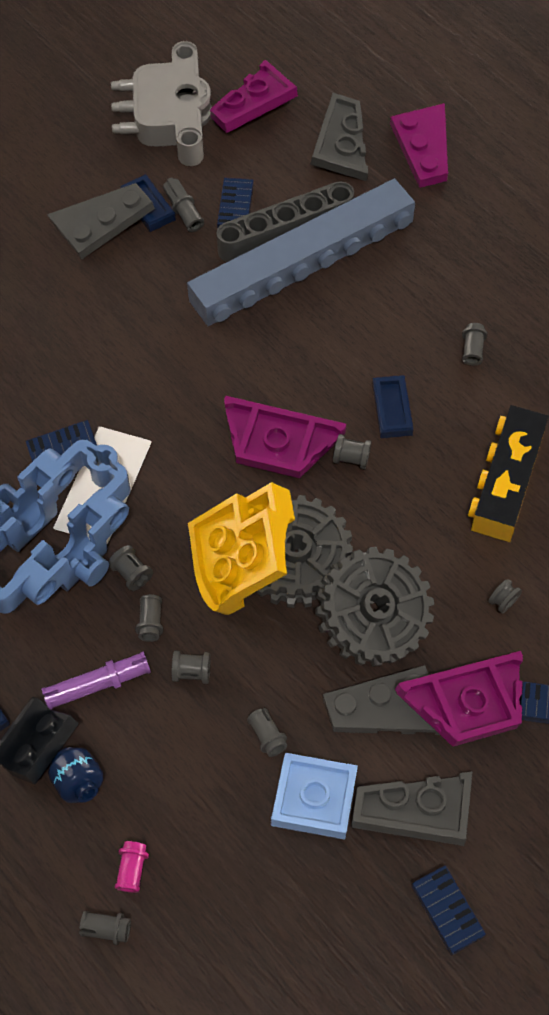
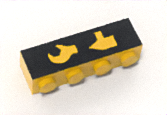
M510 405L507 417L500 416L495 432L496 435L500 436L498 444L491 443L486 461L491 462L490 470H482L477 489L483 491L480 499L473 498L468 517L474 518L471 531L503 541H511L549 415Z

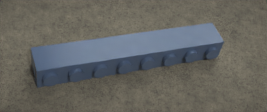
M394 178L187 282L189 302L207 326L224 321L233 313L243 308H249L257 301L269 295L277 294L284 287L296 281L304 280L319 269L327 268L335 261L347 255L355 254L360 248L372 242H378L386 235L398 229H404L413 222L415 201Z

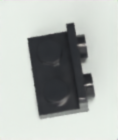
M32 697L0 740V765L12 776L36 784L79 723L70 715L51 710L39 698Z

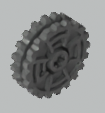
M299 495L297 500H292L295 520L288 524L286 531L285 560L287 575L257 591V594L261 597L266 594L270 595L271 603L277 605L280 601H285L287 608H294L296 603H302L305 608L311 607L312 600L316 599V592L319 589H323L324 585L320 582L323 576L329 574L333 565L342 558L350 556L353 551V546L350 544L352 534L350 530H344L346 527L344 517L336 518V509L332 506L322 507V500L315 498L312 502L306 500L305 495Z
M370 547L367 549V552H362L359 549L333 565L329 574L324 575L320 581L324 586L323 589H319L316 592L315 598L321 601V606L315 608V616L322 617L323 623L318 627L321 633H328L330 638L327 644L331 648L338 646L341 649L340 656L344 659L351 655L355 657V664L364 665L368 661L371 662L372 667L380 666L382 663L387 662L390 664L405 657L409 652L415 651L419 647V639L423 640L429 634L425 625L433 622L434 615L429 613L428 610L429 607L434 605V598L427 596L426 591L430 588L428 581H421L419 578L422 572L418 566L411 568L408 565L409 558L405 555L398 559L394 557V550L388 548L383 553H379L377 547ZM374 602L378 606V609H376L375 612L372 610L370 606Z

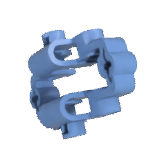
M79 440L62 455L49 448L42 452L17 476L21 488L16 490L9 484L0 486V552L7 545L16 552H19L57 515L56 501L59 499L58 495L71 483L75 474L83 466L90 470L91 478L95 485L102 487L83 505L78 504L67 515L70 539L66 547L59 554L55 555L53 548L42 540L30 552L31 556L15 572L12 580L4 588L0 586V613L12 612L27 597L36 605H40L59 587L69 591L79 580L90 587L97 584L104 577L109 567V562L102 557L107 552L106 540L120 527L128 516L129 507L122 501L129 495L131 489L127 470L119 463L117 452L113 447L102 444L96 446L88 440ZM10 501L14 503L12 508L7 505ZM86 524H89L92 527L88 531L89 538L87 536Z

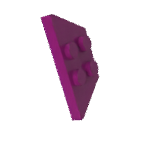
M225 396L224 398L234 455L238 464L301 478L336 444L338 435H345L346 433L345 423L230 396Z
M521 651L408 680L399 683L395 690L453 747L517 729L522 723V706L519 701L522 695V681H519L520 664L523 662V655Z

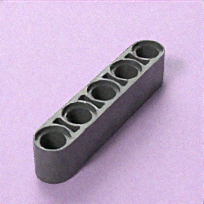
M335 182L225 222L218 227L216 232L218 255L223 261L228 262L354 199V189L346 182Z

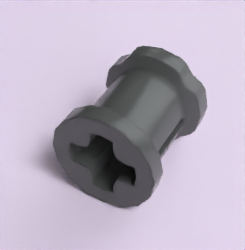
M339 434L333 463L338 464L340 461L360 465V469L365 470L372 441L359 442L345 439L343 434Z
M127 545L112 555L109 560V567L113 571H118L127 581L126 587L129 590L135 591L143 587L151 579L153 570L150 566H144L135 556V549L131 545Z
M174 650L172 681L179 682L180 679L201 680L203 684H208L211 653L204 652L203 655L181 654L180 651Z

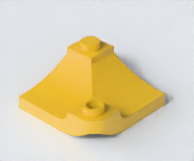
M271 482L248 497L236 493L188 523L196 582L203 600L211 610L224 615H230L245 607V597L287 575L285 560L286 531L288 524L295 520L290 490Z

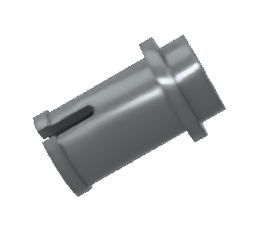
M470 323L462 332V337L465 339L462 360L467 365L476 366L483 362V345L488 334L485 327L480 323Z
M152 594L143 595L139 602L140 618L135 631L140 640L154 642L159 640L160 635L163 633V626L160 624L162 598Z
M260 708L248 716L247 722L251 725L261 742V752L267 753L269 757H273L282 753L287 748V736L285 733H280L267 708Z
M84 911L80 921L79 929L81 930L79 935L81 937L88 936L113 940V945H119L120 942L128 941L131 919L124 918L123 913H118L116 917Z

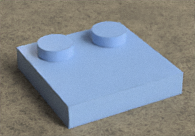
M285 753L271 818V826L345 840L358 765Z

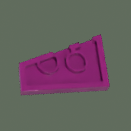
M264 60L259 65L260 70L255 75L249 74L243 79L244 84L238 90H231L210 109L211 119L228 133L297 97V86L267 60Z
M445 103L391 116L390 126L419 188L447 181L448 161Z

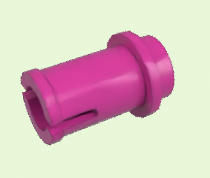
M125 841L123 848H119L118 852L122 857L115 889L138 893L144 859H148L149 853L146 852L145 844Z

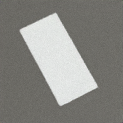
M99 427L94 436L97 446L101 444L109 445L115 449L119 463L127 470L130 488L132 489L152 441ZM83 466L76 476L53 527L55 530L69 533L67 515L78 504L83 505L96 491L102 488L95 485L92 481L90 470L86 466ZM128 496L122 502L126 503ZM86 524L87 536L89 538L88 531L92 527L89 524ZM111 536L106 540L107 544L109 543Z

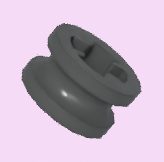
M506 579L493 592L488 602L491 605L497 604L499 606L498 611L503 614L517 601L522 590L519 587L513 588L512 581Z

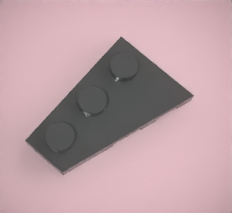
M332 93L310 164L366 181L368 165L365 162L366 148L365 144H363V122L359 100Z
M137 183L47 214V216L79 257L83 259L154 210L155 207L151 199Z
M426 666L323 694V702L333 732L377 733L378 731L401 732V734L430 732L440 735L395 690L401 682L429 675Z
M473 771L460 773L459 777L441 779L440 776L427 777L426 781L404 784L402 781L357 787L352 828L465 846Z

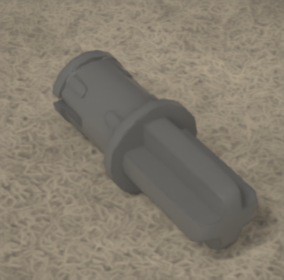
M172 177L167 179V182L163 184V189L173 204V211L179 214L189 232L198 231L203 227L204 219L194 206V198L186 193L178 179Z

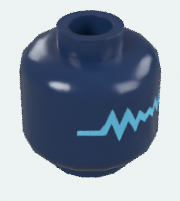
M68 747L59 751L52 760L48 771L52 785L59 796L67 803H85L92 800L97 795L104 779L102 769L92 754L85 748Z

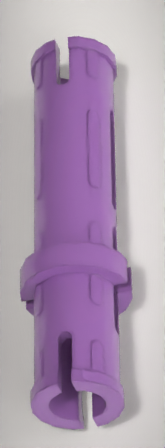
M144 651L139 654L115 663L113 660L107 661L104 667L52 686L42 688V693L45 695L44 699L47 707L53 709L114 686L115 689L122 687V682L147 673L149 674L151 670Z

